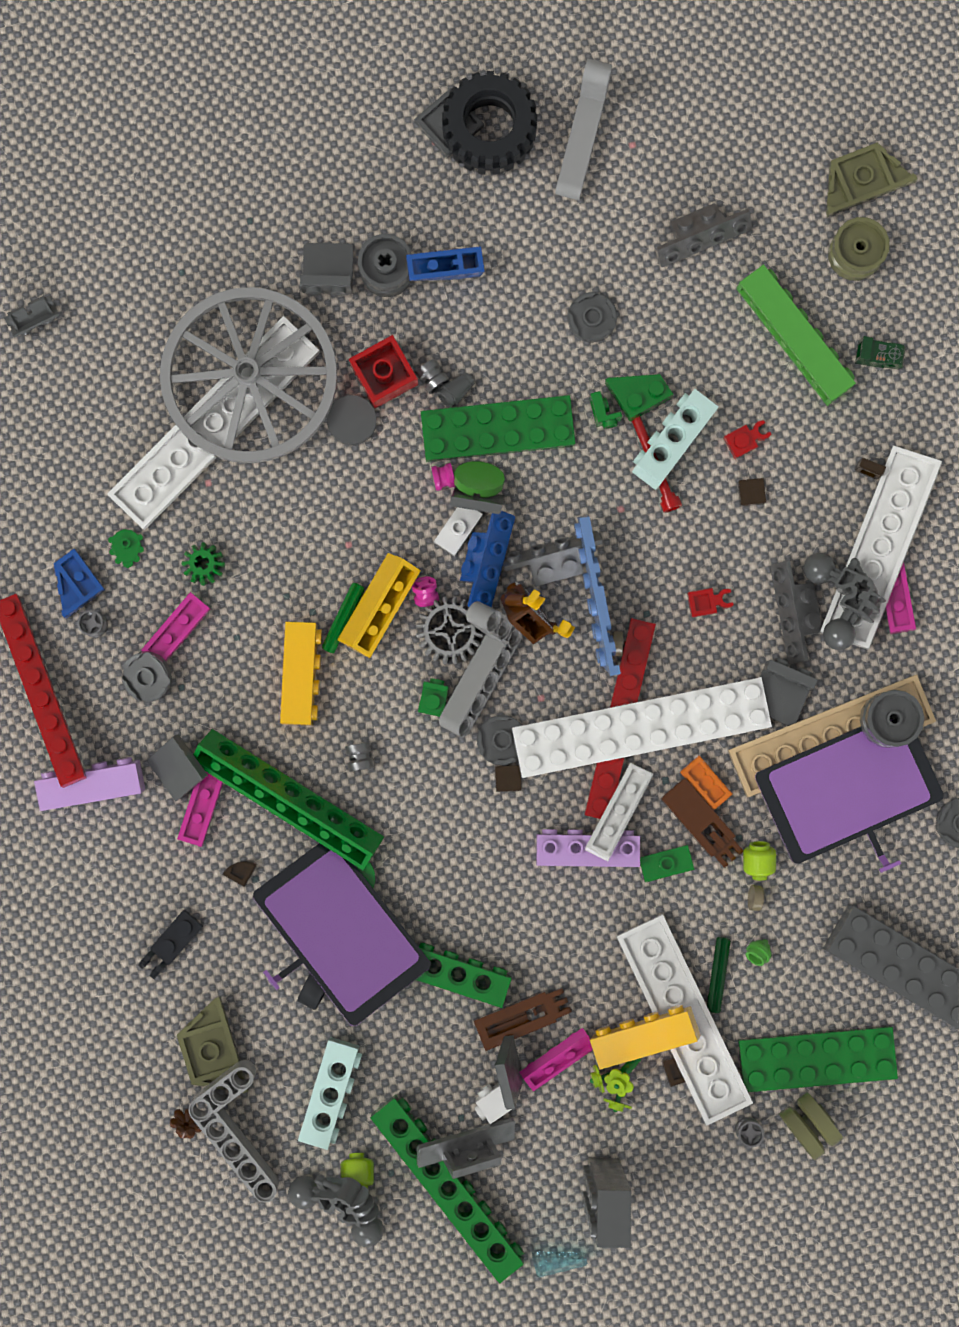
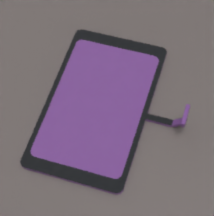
M893 715L890 716V721L894 720ZM861 726L755 774L757 785L792 862L800 864L867 834L878 859L884 866L879 869L880 873L901 864L900 860L889 863L880 847L874 830L933 805L944 797V793L918 737L908 745L886 748L877 746L869 741L862 732Z
M320 843L253 893L255 902L299 958L274 977L265 970L263 973L269 983L277 991L280 989L277 983L304 964L351 1026L360 1024L429 970L431 966L429 959L357 867Z

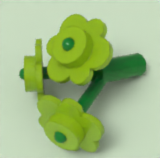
M641 1058L628 1061L621 1069H612L611 1072L600 1075L597 1065H593L594 1072L590 1073V1082L594 1088L599 1087L600 1092L604 1093L602 1081L605 1080L607 1091L610 1094H617L615 1100L603 1098V1101L609 1103L608 1108L613 1109L614 1112H623L624 1107L632 1109V1106L621 1103V1098L626 1093L633 1091L634 1085L629 1081V1074L639 1064Z

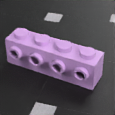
M126 757L116 760L117 764L107 765L106 761L91 764L92 768L84 769L87 776L86 779L65 788L60 786L54 770L43 772L41 777L34 781L39 809L44 811L141 794L145 790L140 760L132 761V757Z
M542 829V834H536V865L640 867V836L634 835V830H625L609 861H606L585 851V847L592 835H583V830H567V835L557 834V829Z

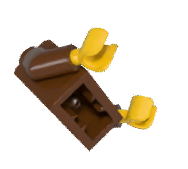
M517 582L511 583L507 587L506 593L500 599L508 620L532 644H535L548 634L554 635L558 633L564 638L571 636L575 629L571 623L562 620L558 627L556 622L548 620L541 607L545 598L539 596V591L533 590L530 593L522 584Z

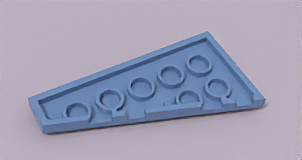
M590 516L577 517L578 523L574 524L576 538H581L582 548L578 549L580 563H585L587 573L583 574L585 589H590L591 598L587 599L589 614L594 616L595 623L591 624L593 638L596 639V642H599V648L595 649L598 664L600 663V667H604L610 676L618 675L621 672L619 665H616L612 659V656L616 655V647L613 636H610V633L607 632L611 630V622L604 587L598 579L601 572L597 557L594 556L596 547Z

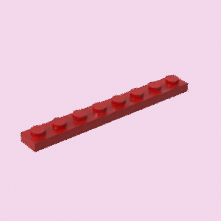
M17 593L1 599V627L60 786L65 788L86 779L87 776L21 599Z
M633 618L630 619L619 666L621 674H618L610 708L638 702L656 624ZM624 757L596 763L584 813L585 816L601 819L618 787Z

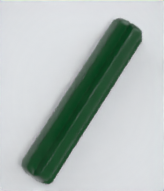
M726 937L716 938L707 1008L711 1013H720L731 944V940Z

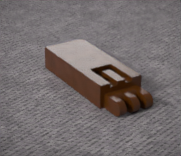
M683 778L660 798L710 857L714 856L724 868L728 866L727 861L722 858L724 855L731 861L736 859L730 851L732 848L739 855L743 853L742 848L733 839L736 837L686 778ZM709 825L716 830V832L713 830L708 834L715 841L714 844L702 832Z
M563 987L549 993H545V990L473 1019L485 1051L500 1046L504 1036L513 1035L514 1039H517L556 1023L557 1018L571 1013V1007H565L562 1010L559 1007L568 1003L567 997L556 1000V996L564 993ZM533 1008L535 1016L541 1012H544L545 1015L529 1021L526 1011Z

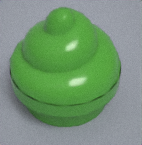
M767 939L750 942L746 948L747 959L757 966H763L772 957Z

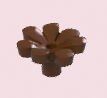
M180 1109L174 1111L175 1118L170 1119V1127L176 1128L175 1132L180 1138L191 1139L196 1133L202 1131L191 1118L189 1109H186L184 1114Z

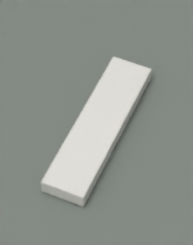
M632 763L629 764L588 841L585 851L609 861L645 793L653 773Z

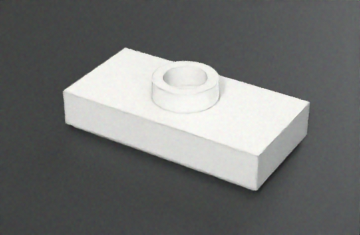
M457 507L434 540V543L455 557L483 514L476 510Z

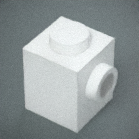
M499 1083L493 1087L489 1084L477 1092L479 1096L476 1098L477 1106L474 1108L482 1121L487 1119L491 1124L512 1110H506Z

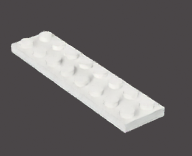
M894 445L885 465V472L880 478L846 565L847 568L851 559L857 558L863 572L875 584L878 595L882 596L886 602H878L876 604L880 612L879 614L871 613L870 618L874 623H869L860 618L856 619L853 625L856 633L853 645L867 650L871 647L942 465L940 460ZM867 586L866 589H862V588H861L859 591H860L861 593H862L863 591H867V592H868V591H869V588H868V586ZM837 590L820 632L822 634L825 626L831 620L840 618L844 611L840 602L845 595Z
M663 914L617 935L619 944L652 1013L658 1012L659 1015L669 1013L668 1009L677 1005H683V1008L689 1006L692 1008L701 1035L698 1042L670 1049L706 1126L753 1104Z

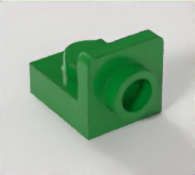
M601 391L591 393L589 400L596 427L603 426V429H609L618 426L617 422L621 421L622 413L617 412L606 415L609 412L607 398H602Z
M430 678L429 682H423L418 708L419 713L437 717L441 716L449 691V687L444 686L445 681Z

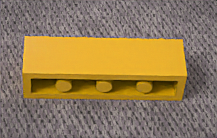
M388 553L340 634L338 641L352 650L371 658L421 570L405 559Z
M285 622L280 724L313 726V720H318V705H314V697L319 695L320 681L315 680L316 670H320L321 655L317 654V644L322 643V629H318L316 623Z
M677 1005L669 1008V1013L659 1015L658 1012H653L643 1017L644 1020L635 1022L634 1019H629L619 1023L620 1027L610 1029V1026L595 1030L596 1034L590 1039V1043L599 1070L698 1042L701 1035L691 1006L683 1008V1005Z

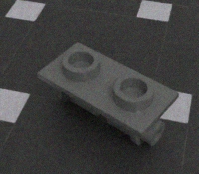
M43 295L29 302L28 306L31 309L29 313H27L24 306L7 313L8 316L4 317L7 325L11 327L14 338L30 333L33 328L41 324H49L59 316L56 304L53 303L50 296L45 297Z

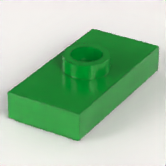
M688 845L640 857V867L645 883L695 870Z

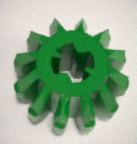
M205 542L201 543L200 550L195 544L192 545L194 553L190 554L187 551L184 553L189 558V561L181 562L182 566L189 567L184 571V575H192L190 580L192 583H196L200 578V584L205 586L208 578L214 584L216 580L213 575L217 574L220 577L223 575L218 570V567L223 568L226 566L225 562L218 561L223 557V553H215L217 548L215 545H211L207 550ZM201 559L209 561V563H206L208 566L206 569L198 567V565H201L199 562Z

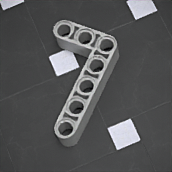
M587 59L582 78L580 98L555 195L575 200L580 199L609 87L612 64Z
M479 601L471 604L466 617L469 623L485 634V637L445 706L439 720L441 727L460 737H465L471 731L523 635L509 622L508 617Z
M241 1060L193 1097L189 1106V1114L258 1201L265 1203L274 1199L279 1179L223 1108L247 1090L253 1083L256 1075L254 1064L248 1060ZM244 1070L249 1074V1078L240 1079L237 1072ZM216 1087H226L229 1091V1094H219L216 1090ZM204 1102L207 1104L208 1110L202 1111L198 1109L196 1103ZM212 1123H221L224 1126V1130H215ZM231 1142L237 1143L240 1146V1150H231L228 1144ZM253 1163L257 1169L253 1171L247 1170L244 1164ZM268 1183L273 1189L269 1191L263 1190L260 1184Z

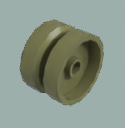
M856 217L846 221L838 229L828 248V260L831 268L840 277L850 281H861L869 278L879 269L889 252L890 240L887 232L879 222L868 217Z
M806 1092L797 1099V1105L804 1116L801 1117L791 1106L782 1110L779 1116L807 1153L816 1161L825 1154V1148L817 1137L821 1136L828 1145L833 1147L844 1138L822 1105L818 1104Z

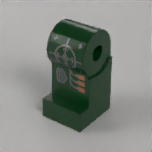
M863 336L858 341L855 364L901 369L903 368L906 347L898 343H887L873 340L872 337Z

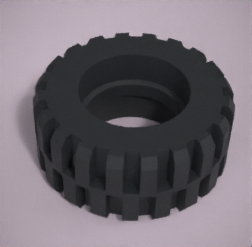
M487 71V75L480 76V72L473 73L472 79L468 80L465 77L460 80L459 88L454 86L449 92L450 98H447L444 102L442 130L446 147L453 152V159L458 164L464 162V168L472 171L473 167L478 169V174L485 175L486 170L492 171L493 175L500 174V169L502 168L510 171L514 169V163L521 164L525 160V154H529L533 148V141H535L537 131L536 104L533 99H530L531 93L527 87L521 89V82L516 78L512 81L509 80V74L501 72L500 76L494 75V71ZM483 106H496L502 108L511 116L513 128L502 139L496 141L480 140L468 131L466 127L467 116L471 110L474 111Z

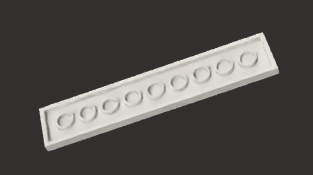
M283 316L262 337L256 359L298 329ZM303 336L262 367H306L320 353V350ZM251 367L244 368L241 376L250 377L254 369ZM298 375L262 377L283 391ZM234 377L220 379L184 416V419L189 418ZM257 384L266 408L277 396ZM239 385L191 427L206 440L223 448L225 447ZM247 388L236 437L259 415L249 388ZM175 425L107 495L145 530L217 457L193 444Z
M762 677L513 727L512 733L521 777L526 778L770 728L772 725Z

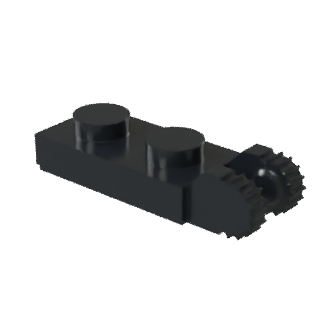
M184 909L150 947V951L139 962L138 966L143 969L151 962L155 955L161 958L163 961L150 974V977L155 979L167 965L169 966L203 928V925Z

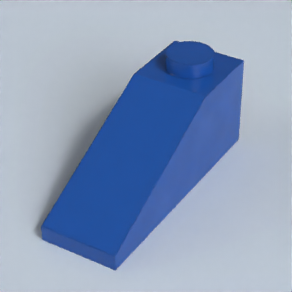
M481 246L406 255L409 281L480 277L485 272Z

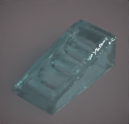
M532 1252L535 1271L539 1278L583 1267L588 1264L586 1254L582 1252Z

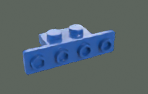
M501 511V514L492 513L487 533L472 532L460 581L473 584L468 607L476 601L492 607L515 521L514 515Z

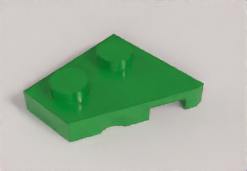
M660 374L605 379V385L630 422L673 398L672 391Z

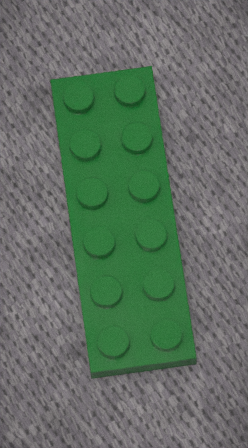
M570 395L421 411L426 462L573 447L576 445Z
M892 1026L738 1039L741 1077L748 1092L898 1079Z

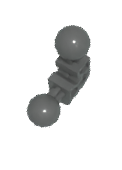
M818 552L812 554L805 560L804 574L810 582L815 584L834 583L837 591L845 595L840 602L844 611L840 618L831 620L825 626L823 639L831 649H847L855 640L856 633L853 625L856 619L860 618L869 623H874L870 618L871 613L879 614L880 609L876 604L878 602L884 603L886 600L878 595L875 584L863 572L857 558L851 559L848 567H844L843 571L837 569L833 558L825 553ZM867 586H868V588H869V591H868V592H867V591H863V592L861 593V592L859 591L861 588H862V589H866Z
M321 1174L314 1179L304 1175L295 1178L290 1184L288 1196L290 1202L295 1207L305 1210L312 1208L319 1202L324 1212L332 1213L334 1209L341 1212L339 1215L341 1222L352 1224V1237L358 1245L371 1247L375 1246L382 1239L384 1228L382 1221L377 1217L379 1208L374 1202L373 1197L369 1194V1190L355 1179L349 1177L325 1178Z

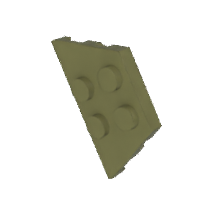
M878 142L831 160L829 164L826 215L827 217L913 184L918 178L914 173L910 174L900 165L901 162L894 156H890L886 149Z
M217 996L177 1034L192 1085L204 1087L240 1061L221 996ZM243 1070L237 1072L240 1079H246ZM218 1086V1087H216V1089H222V1090L227 1089V1088L224 1087V1086Z

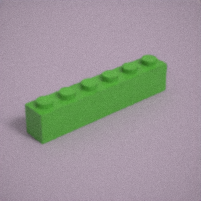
M763 264L740 281L736 289L823 402L829 406L856 384L854 381L855 377L849 368H844L838 361L839 356L832 347L828 348L824 343L822 333L816 327L813 328L810 325L805 311L802 308L798 309L791 293L786 288L782 289L777 282L778 278L774 271L770 268L767 269Z

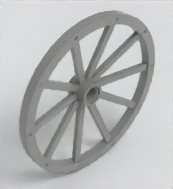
M243 287L229 289L214 294L196 304L174 327L167 340L161 359V391L167 410L174 423L201 450L220 459L232 462H266L285 456L301 447L324 423L336 394V358L329 337L320 322L306 307L287 295L264 288ZM241 300L265 301L248 356L245 357L226 304ZM273 303L293 312L306 323L256 359ZM219 307L238 360L233 359L188 332V330L203 315ZM310 331H313L319 340L326 362V367H262ZM183 338L233 368L172 375L175 354ZM244 368H253V374L250 377H242L241 372ZM326 375L325 391L316 413L262 376ZM234 377L189 418L184 419L177 406L172 384ZM257 384L311 419L310 422L294 437L279 444ZM239 385L225 447L223 448L206 440L191 427ZM247 388L251 391L272 448L258 451L233 450Z

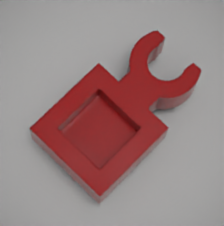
M764 420L758 421L752 430H749L748 426L744 425L723 437L734 459L758 447L756 440L765 441L771 436V432L766 434L759 433L758 428L765 424Z
M713 588L688 592L687 599L691 618L716 614V606H720L723 609L731 608L734 605L733 602L725 603L722 600L724 594L731 593V589H723L717 595H714Z

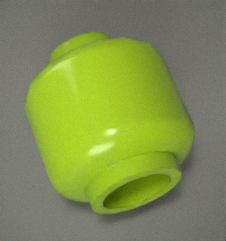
M754 841L744 849V872L751 875L752 879L757 881L767 880L768 876L776 872V850L770 846L769 842Z
M350 1153L349 1159L343 1160L340 1164L341 1178H353L368 1189V1186L374 1183L373 1160L364 1158V1153Z

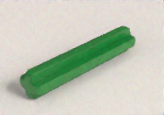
M354 582L351 584L323 642V650L332 654L335 653L339 644L338 638L365 590L362 585Z

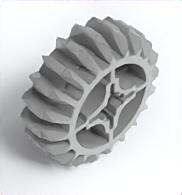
M443 597L444 605L439 606L438 601L435 600L434 610L430 606L425 607V610L429 613L428 616L424 614L419 615V618L424 620L425 623L416 624V628L423 629V632L417 633L416 637L419 639L425 638L424 641L419 643L420 648L429 646L425 651L426 656L435 652L433 661L437 662L439 657L443 656V664L447 665L448 657H452V662L456 665L457 656H461V659L465 662L467 661L465 652L468 651L470 655H475V651L471 646L473 645L478 648L481 643L476 641L475 638H483L484 634L476 632L477 628L471 623L457 624L453 621L451 611L459 612L465 617L467 616L468 609H465L467 604L465 599L462 600L459 606L456 605L457 597L452 598V604H448L447 597ZM443 612V624L438 628L429 630L434 617ZM447 618H449L452 628L458 629L457 633H454V636H452L453 643L450 642L448 634L443 633V629H446V625H448ZM471 631L468 642L457 650L456 638L460 634ZM442 637L446 639L449 651L436 647L430 638Z

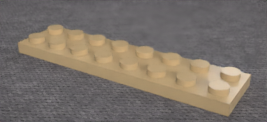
M917 674L727 750L746 797L761 793L755 780L757 772L860 727L861 709L866 701L875 694L891 690L905 691L914 696L922 706L925 717L923 727L936 722Z

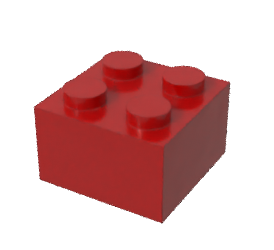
M393 335L349 358L350 366L374 409L418 385V379Z

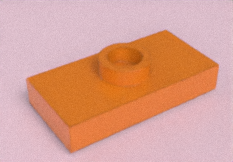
M697 756L680 771V774L689 781L713 810L732 795V792L700 756Z

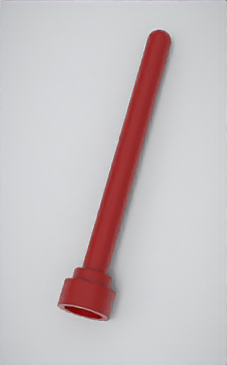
M639 416L632 423L644 452H647L651 447L647 443L650 438L641 416ZM653 453L654 458L659 461L656 453ZM665 478L659 485L662 494L660 505L663 512L668 513L680 508L682 503L679 496H676L675 492H671Z

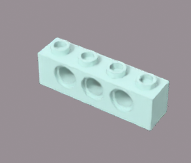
M696 389L690 395L685 393L676 404L680 409L676 414L669 413L662 423L665 426L661 434L656 431L647 442L651 445L648 451L644 452L641 450L633 461L636 466L632 473L655 490L719 407ZM682 415L690 416L693 423L685 422ZM668 434L676 435L678 442H672ZM653 453H660L664 461H657Z
M333 1037L329 1038L298 1141L328 1150L330 1143H336L340 1130L335 1128L338 1118L343 1119L347 1104L343 1103L345 1093H351L355 1080L350 1078L353 1068L358 1069L362 1054L358 1053L359 1045ZM340 1062L344 1064L346 1072L342 1075L335 1074L332 1069L334 1063ZM330 1087L336 1089L338 1098L334 1100L328 1099L325 1096V1089ZM319 1113H326L330 1116L331 1122L327 1125L320 1124L317 1120V1115Z

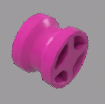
M451 462L446 463L443 467L431 466L436 491H440L443 487L447 486L450 488L456 487Z
M419 577L413 583L412 591L415 593L414 602L417 606H432L435 600L439 601L438 592L435 590L437 584L433 577Z

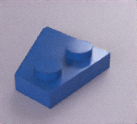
M76 549L71 550L54 563L55 575L58 580V594L62 604L61 612L64 618L67 619L105 591V588Z

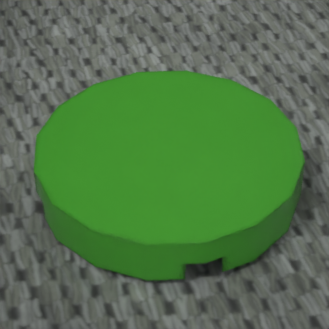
M480 461L463 463L457 467L454 473L455 486L461 492L470 496H474V493L480 494V497L483 498L494 496L502 491L505 481L504 473L498 467Z

